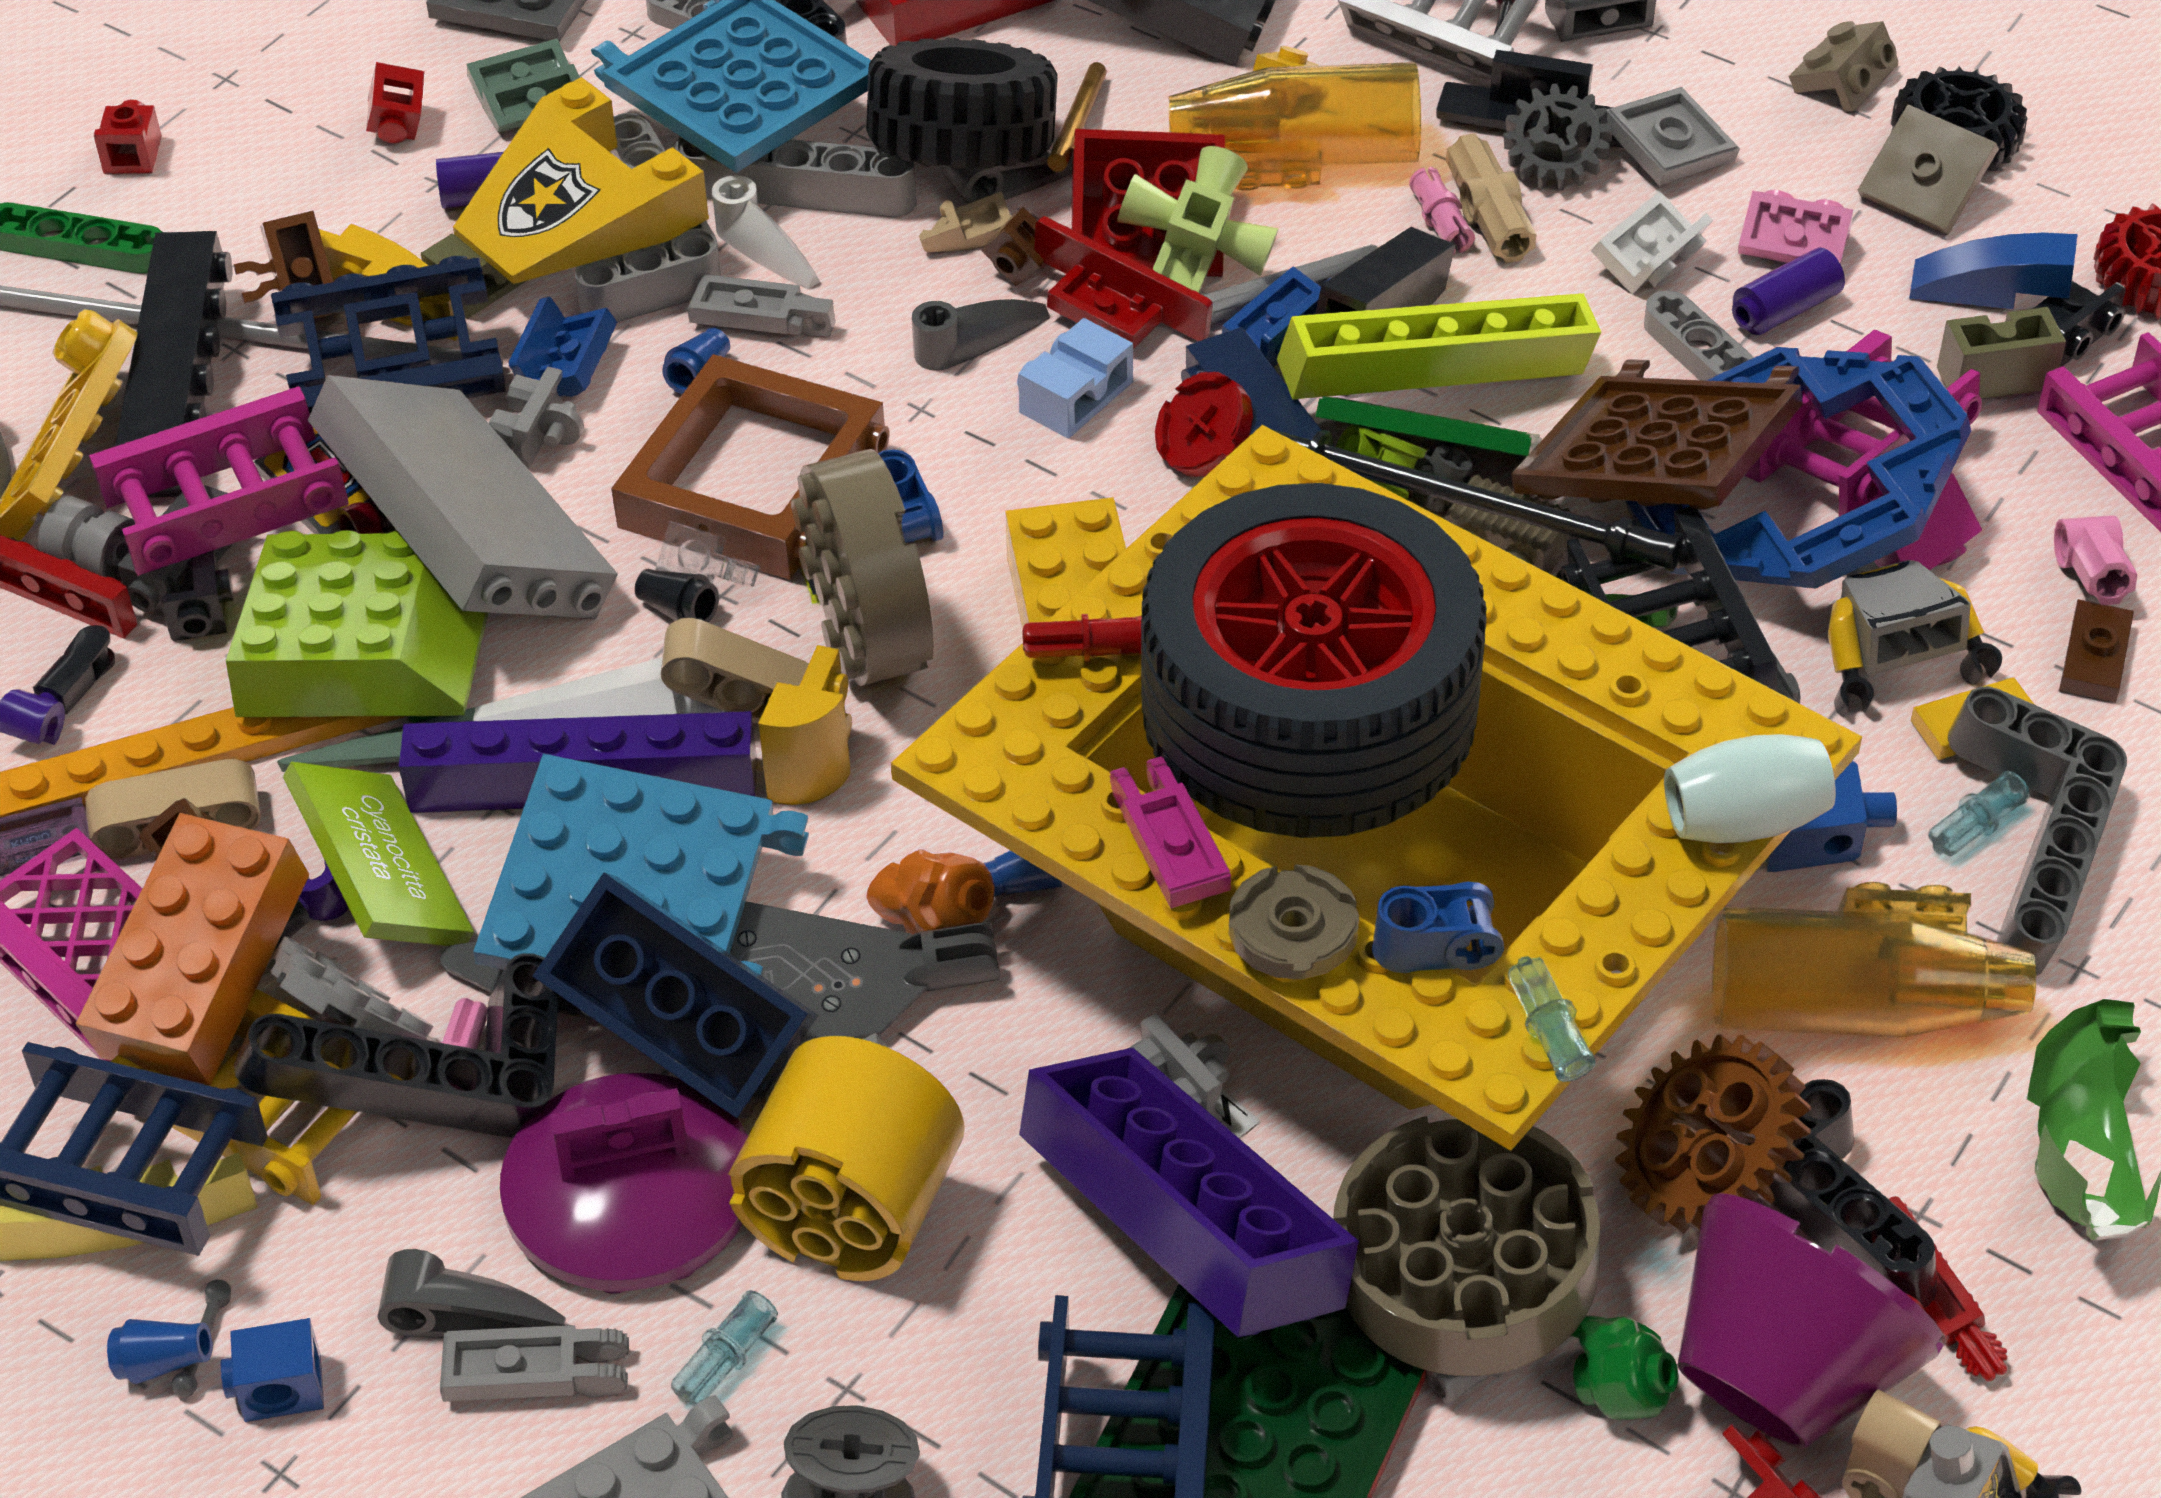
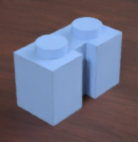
M1082 318L1070 330L1061 333L1055 339L1050 354L1044 351L1036 359L1027 362L1018 373L1019 413L1069 439L1133 383V343L1086 318Z

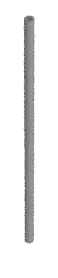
M0 285V306L78 317L79 312L86 309L97 312L111 322L119 319L126 324L138 325L142 305ZM230 317L218 320L217 328L220 337L308 349L306 334L280 338L277 324ZM317 330L318 339L346 335ZM361 336L366 358L377 359L418 351L417 345L414 343ZM427 345L431 365L462 360L460 350ZM500 356V357H501V362H502V367H503V357Z

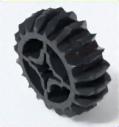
M1958 65L1955 71H1947L1939 66L1935 74L1921 71L1918 79H1907L1905 87L1899 89L1898 97L1894 100L1890 124L1893 130L1908 104L1997 143L1999 150L1987 168L1990 171H1997L2001 163H2010L2013 155L2019 152L2020 145L2024 142L2028 118L2026 116L2027 108L2022 105L2023 96L2013 93L2012 84L1998 83V78L1995 74L1990 76L1981 75L1979 68L1973 72L1963 71Z

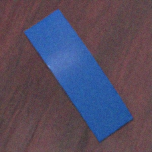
M2045 232L2007 234L1976 239L1932 252L1915 259L1909 299L2014 309L2016 293L2069 299L2078 234Z

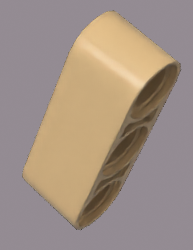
M682 618L672 622L665 632L660 674L662 682L672 691L725 712L752 711L753 723L758 724L776 683L781 682L799 686L809 663L703 620Z
M224 759L96 785L85 797L89 839L111 860L150 854L139 837L141 830L174 802L183 798L217 822L253 830L259 824L261 816L255 772L251 765L244 761Z

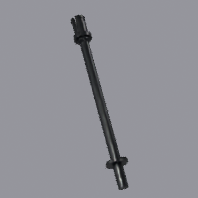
M1273 430L1364 478L1605 546L1607 552L1610 553V558L1613 560L1625 562L1627 558L1673 572L1682 554L1683 537L1637 526L1636 519L1623 516L1620 520L1609 524L1333 446L1332 433L1327 430L1317 431L1312 440Z

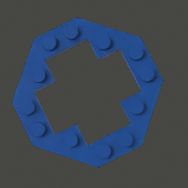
M1776 347L1706 380L1765 383L1775 366H1799L1800 372L1795 377L1793 385L1801 386V391L1806 393L1825 419L1839 412L1846 411L1854 405L1875 396L1910 440V442L1866 462L1871 479L1884 496L1789 541L1784 537L1766 510L1716 534L1703 518L1736 581L1816 589L1919 540L1972 431L1967 413L1920 356L1897 355L1896 359L1892 362L1870 361L1868 353L1827 350L1824 357L1820 358L1800 356L1798 348ZM1625 501L1629 514L1633 519H1636L1638 526L1669 535H1675L1674 511L1690 507L1687 504L1671 503L1643 506L1638 504L1637 501ZM1684 567L1675 568L1673 572L1669 571L1670 574L1688 575Z

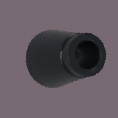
M648 568L639 574L635 582L634 590L637 599L644 601L674 621L682 618H695L710 622L717 611L719 604L718 589L703 574Z

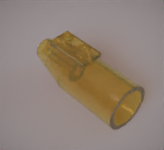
M1416 62L1266 67L1168 96L1169 132L1225 135V149L1239 155L1248 165V171L1235 188L1241 191H1250L1264 186H1285L1289 189H1301L1309 185H1320L1322 166L1418 162L1421 146V96L1418 67Z
M1865 882L1856 885L1854 888H1846L1837 911L1725 906L1717 916L1712 961L1714 1024L1717 1029L1905 1038L2027 1014L2033 1009L2036 994L2035 956L2032 951L1967 932V912L1971 907V893H1956L1950 887L1944 885H1926L1914 891L1892 890L1891 886L1885 883Z

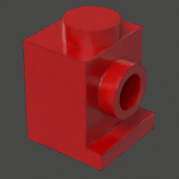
M376 62L368 94L366 131L377 133L381 140L388 143H399L405 139L415 140L422 111L425 71ZM384 85L409 89V95L384 91Z
M130 99L118 106H105L100 128L95 129L93 135L103 174L153 173L162 137L154 105H145L138 100ZM121 144H135L137 153L119 154Z

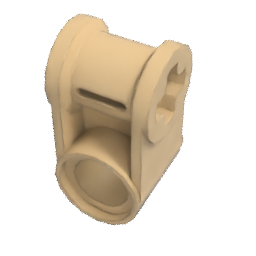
M1877 1389L1867 1404L1851 1439L1853 1447L1842 1478V1485L1846 1493L1851 1498H1902L1911 1475H1913L1930 1444L1931 1435L1941 1427L1942 1422Z

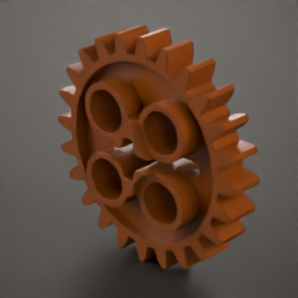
M1718 1034L1712 1043L1711 1050L1698 1039L1693 1041L1691 1057L1688 1059L1673 1051L1671 1053L1672 1069L1665 1073L1663 1070L1653 1067L1651 1073L1656 1084L1652 1089L1636 1087L1634 1090L1643 1101L1640 1108L1624 1109L1622 1114L1632 1121L1633 1125L1631 1129L1617 1133L1616 1139L1629 1149L1616 1156L1615 1162L1627 1171L1619 1181L1621 1185L1632 1192L1629 1198L1631 1202L1662 1227L1668 1224L1679 1234L1684 1235L1689 1227L1700 1233L1703 1210L1714 1194H1731L1751 1201L1760 1197L1770 1204L1775 1201L1769 1186L1774 1180L1790 1183L1792 1178L1783 1169L1786 1161L1802 1160L1804 1154L1793 1146V1141L1810 1134L1811 1129L1798 1118L1809 1112L1811 1106L1799 1096L1806 1087L1803 1082L1792 1074L1795 1069L1761 1041L1754 1045L1744 1035H1738L1732 1044L1723 1035ZM1682 1124L1690 1126L1693 1130L1697 1131V1133H1693L1690 1129H1688L1686 1126ZM1729 1134L1732 1138H1734L1737 1142H1739V1143H1741V1144L1735 1143L1732 1139H1730V1138L1727 1137L1726 1135Z

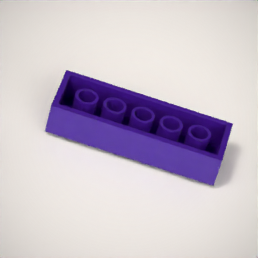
M1132 1047L1029 1069L1019 1135L1238 1338L1258 1334L1261 1331L1290 1323L1310 1320L1316 1316L1346 1308L1359 1241L1135 1048Z

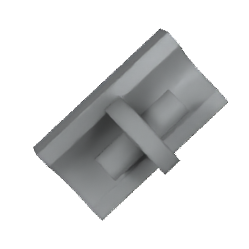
M547 366L540 380L517 374L512 380L507 393V409L521 412L520 415L496 409L489 420L491 427L513 450L528 470L544 443L553 448L557 447L558 444H574L579 440L584 429L583 420L577 413V406L570 401L563 403L557 393L556 388L563 377L562 370Z
M1157 1013L1142 1020V1040L1129 1048H1135L1222 1123V1115L1215 1108V1104L1222 1091V1084L1230 1076L1229 1071L1224 1067L1230 1052L1228 1044L1217 1034H1208L1198 1039L1192 1032H1189L1180 1039Z

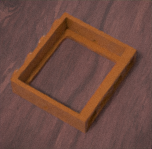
M713 354L612 486L611 492L617 528L790 580L801 565L799 548L807 546L805 532L798 531L791 509V500L800 498L799 489L781 513L770 515L672 485L732 405L836 435L818 462L867 449H873L877 453L886 450L890 431L888 426H885L883 402Z

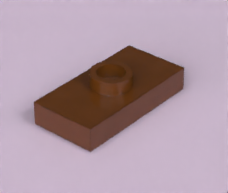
M2080 599L2077 600L2059 691L2116 703L2134 615L2133 610L2100 605L2099 603Z

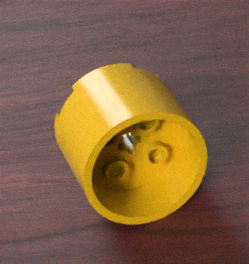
M825 1036L811 1039L801 1044L791 1055L728 1173L731 1176L734 1190L729 1204L741 1223L759 1241L791 1262H794L797 1254L800 1253L821 1263L838 1267L836 1272L839 1279L870 1281L887 1277L897 1271L903 1264L962 1143L965 1132L963 1115L955 1099L945 1086L925 1068L901 1053L883 1045L854 1037Z

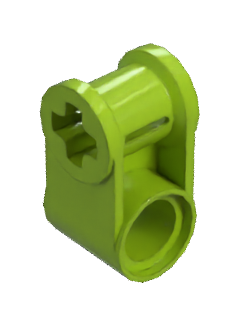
M1353 424L1342 432L1336 444L1337 448L1414 469L1417 459L1424 458L1427 451L1396 437ZM1368 479L1406 500L1409 497L1410 493L1406 489Z

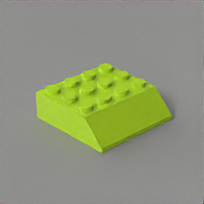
M349 530L333 534H302L297 531L267 534L226 658L235 716L465 715L489 612L462 611L397 530L390 533L358 534Z

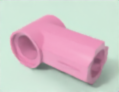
M2116 516L2068 518L2057 521L2054 529V551L2058 565L2061 568L2073 567L2088 594L2094 595L2100 605L2120 604L2128 593L2135 591L2138 574L2123 550L2122 527Z

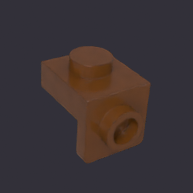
M1024 207L1015 212L981 249L993 262L997 271L1006 276L1015 286L1022 283L1044 264V259L1034 250L1037 220Z

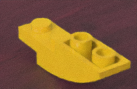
M350 224L341 235L319 229L333 282L338 277L346 274H362L365 277L384 274L390 268L399 265H414L417 268L428 266L415 254L396 242L354 224ZM449 293L418 298L423 321L453 316ZM411 315L389 319L413 327ZM457 336V337L447 338V339L456 341L457 338H458V336Z

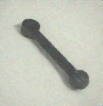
M216 1279L209 1282L205 1287L207 1306L200 1323H206L210 1331L219 1308L226 1306L231 1299V1287L226 1281ZM199 1363L184 1367L182 1372L174 1376L171 1381V1388L175 1395L187 1398L194 1394L198 1386L195 1373Z

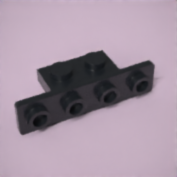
M1496 49L1492 62L1490 88L1446 82L1436 108V117L1459 124H1474L1506 131L1507 115H1516V101L1520 99L1530 104L1532 102V90L1535 88L1543 96L1550 95L1552 84L1558 85L1560 94H1567L1574 85L1578 87L1579 99L1583 100L1586 96L1590 95L1593 64ZM1595 104V109H1594V110L1599 109V108H1606V110H1607V109H1610V108H1613V107L1602 106V105H1596V104ZM1536 120L1530 125L1528 130L1537 126ZM1612 135V141L1608 142L1610 147L1624 148ZM1591 137L1587 138L1588 143L1590 142Z

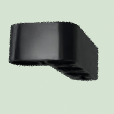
M1828 1079L1812 1080L1805 1083L1806 1088L1799 1096L1811 1106V1110L1798 1119L1811 1130L1809 1135L1793 1141V1146L1801 1151L1804 1157L1802 1160L1786 1161L1783 1169L1792 1178L1790 1183L1774 1180L1769 1186L1775 1199L1772 1205L1784 1215L1801 1224L1799 1229L1821 1248L1831 1253L1835 1245H1839L1879 1272L1904 1293L1917 1299L1924 1308L1927 1307L1935 1299L1937 1293L1936 1256L1933 1239L1921 1226L1842 1160L1852 1151L1854 1145L1852 1105L1848 1090L1842 1084Z

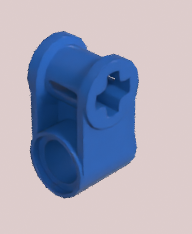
M892 449L879 452L878 454L883 459L895 482L906 510L902 514V531L905 543L930 538L933 542L942 540L944 532L938 505L933 495L928 491L915 464V460L911 455L900 450Z
M1462 882L1443 886H1399L1391 888L1382 895L1378 903L1372 953L1375 960L1385 969L1397 973L1455 968L1475 970L1495 963L1504 952V942L1501 933L1493 928L1490 914L1495 907L1492 891L1487 886L1478 882ZM1467 901H1471L1473 903V905L1470 906L1469 911ZM1471 941L1472 950L1468 951L1466 947L1469 946Z

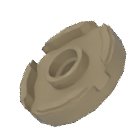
M1294 865V871L1284 870L1277 872L1278 866L1262 869L1243 881L1231 898L1228 934L1236 953L1252 968L1276 978L1306 979L1327 974L1347 960L1357 944L1359 914L1356 909L1357 902L1351 889L1335 875L1308 865Z

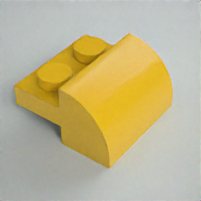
M817 645L800 685L796 686L777 682L758 725L767 799L772 800L773 803L801 805L821 800L837 791L851 773L848 740L851 733L852 716L845 713V700L849 680L848 675L841 674L839 649Z

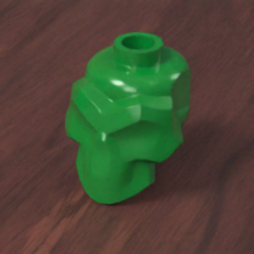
M1586 1315L1578 1328L1570 1336L1579 1338V1344L1585 1352L1577 1357L1573 1370L1574 1387L1580 1401L1587 1406H1597L1610 1419L1621 1421L1650 1419L1662 1413L1671 1398V1393L1677 1387L1679 1375L1676 1361L1666 1351L1661 1337L1647 1326L1625 1316L1604 1318Z

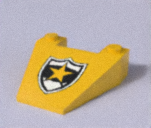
M580 77L543 96L538 101L454 224L453 231L455 236L510 282L516 284L664 243L708 220L704 171L673 147L633 169L628 167L610 152L618 148L612 100L583 77Z

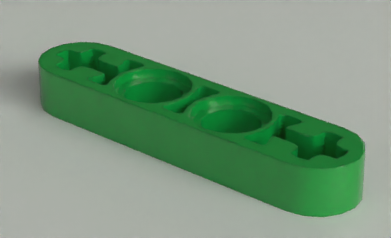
M0 203L1 251L146 274L148 273L155 233L163 232L158 227L19 203ZM63 231L56 236L41 237L48 232ZM96 239H109L101 244L87 245V243Z

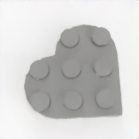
M284 936L267 965V968L271 969L270 973L277 977L276 981L281 983L280 987L320 1014L325 1012L346 1025L351 1026L353 1024L356 1028L437 1042L428 1036L434 1027L428 1021L403 1007L400 1010L389 1003L390 997L381 990L361 979L356 981L347 975L348 969L321 952L317 951L314 953L287 936Z

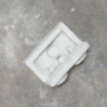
M1658 191L1600 239L1591 252L1633 295L1648 281L1654 287L1663 282L1676 269L1677 265L1673 260L1678 256L1684 262L1689 260L1707 242L1701 234L1714 220L1706 213L1692 225Z

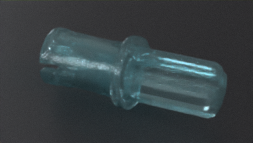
M2004 771L1999 775V778L1979 793H1968L1959 800L1958 808L1929 830L1928 837L1933 843L1932 849L1938 855L1944 853L1947 856H1954L1980 835L1990 836L1998 829L1999 821L2027 802L2026 800L2029 799L2030 793L2026 782L2018 774Z
M1529 956L1518 959V963L1509 969L1508 979L1528 1016L1525 1020V1027L1528 1033L1539 1038L1559 1081L1570 1082L1587 1075L1595 1067L1596 1058L1592 1051L1589 1050L1574 1021L1577 1012L1574 1004L1568 999H1563L1543 959L1540 957L1531 958Z
M748 1290L717 1328H708L701 1336L703 1345L671 1382V1389L683 1404L695 1406L703 1399L710 1397L732 1369L741 1370L747 1363L746 1353L766 1329L778 1319L776 1318L778 1312L770 1300L756 1291Z

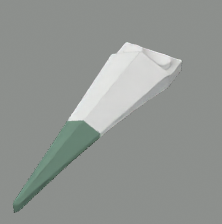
M662 657L469 708L466 709L465 715L439 716L416 723L717 713L725 711L678 694L667 688L661 679ZM403 726L278 760L277 763L281 771L285 772L291 761L337 768L399 762Z

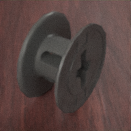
M851 1405L831 1406L808 1413L791 1426L784 1440L786 1462L795 1473L789 1476L781 1492V1498H915L913 1486L905 1477L912 1473L920 1456L917 1436L904 1421L883 1410Z

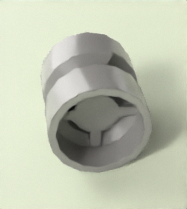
M64 496L54 502L45 513L39 528L38 550L59 559L71 560L83 569L103 577H113L122 583L117 565L129 553L122 529L135 525V522L132 518L111 510H107L104 513L101 507L74 496Z

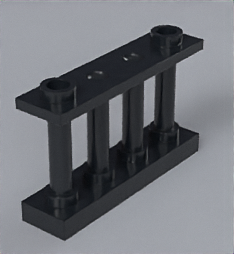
M1686 507L1674 511L1675 535L1683 537V550L1676 568H1685L1688 574L1687 580L1612 602L1608 601L1601 584L1661 567L1627 558L1625 562L1610 558L1590 564L1578 538L1567 541L1568 565L1561 567V575L1564 582L1634 618L1692 602L1697 607L1704 605L1708 613L1707 619L1662 632L1689 647L1714 641L1717 646L1724 644L1728 651L1727 659L1718 662L1777 692V659L1698 509Z

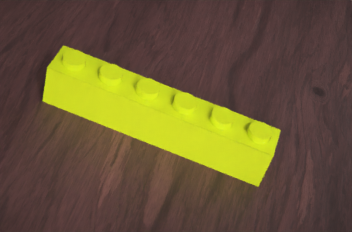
M1584 293L1302 315L1291 317L1277 362L1292 400L1581 375L1585 371L1602 332Z

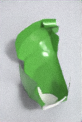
M2102 999L2073 1010L2047 1032L2036 1046L2027 1100L2040 1107L2037 1128L2040 1144L2034 1170L2036 1177L2047 1193L2052 1205L2064 1211L2071 1220L2085 1226L2086 1236H2089L2093 1241L2124 1238L2136 1230L2150 1225L2161 1184L2160 1171L2147 1200H2145L2123 1102L2141 1064L2130 1051L2127 1043L2136 1042L2141 1030L2140 1027L2133 1024L2134 1002ZM2070 1140L2114 1162L2104 1197L2085 1193L2088 1181L2064 1157Z

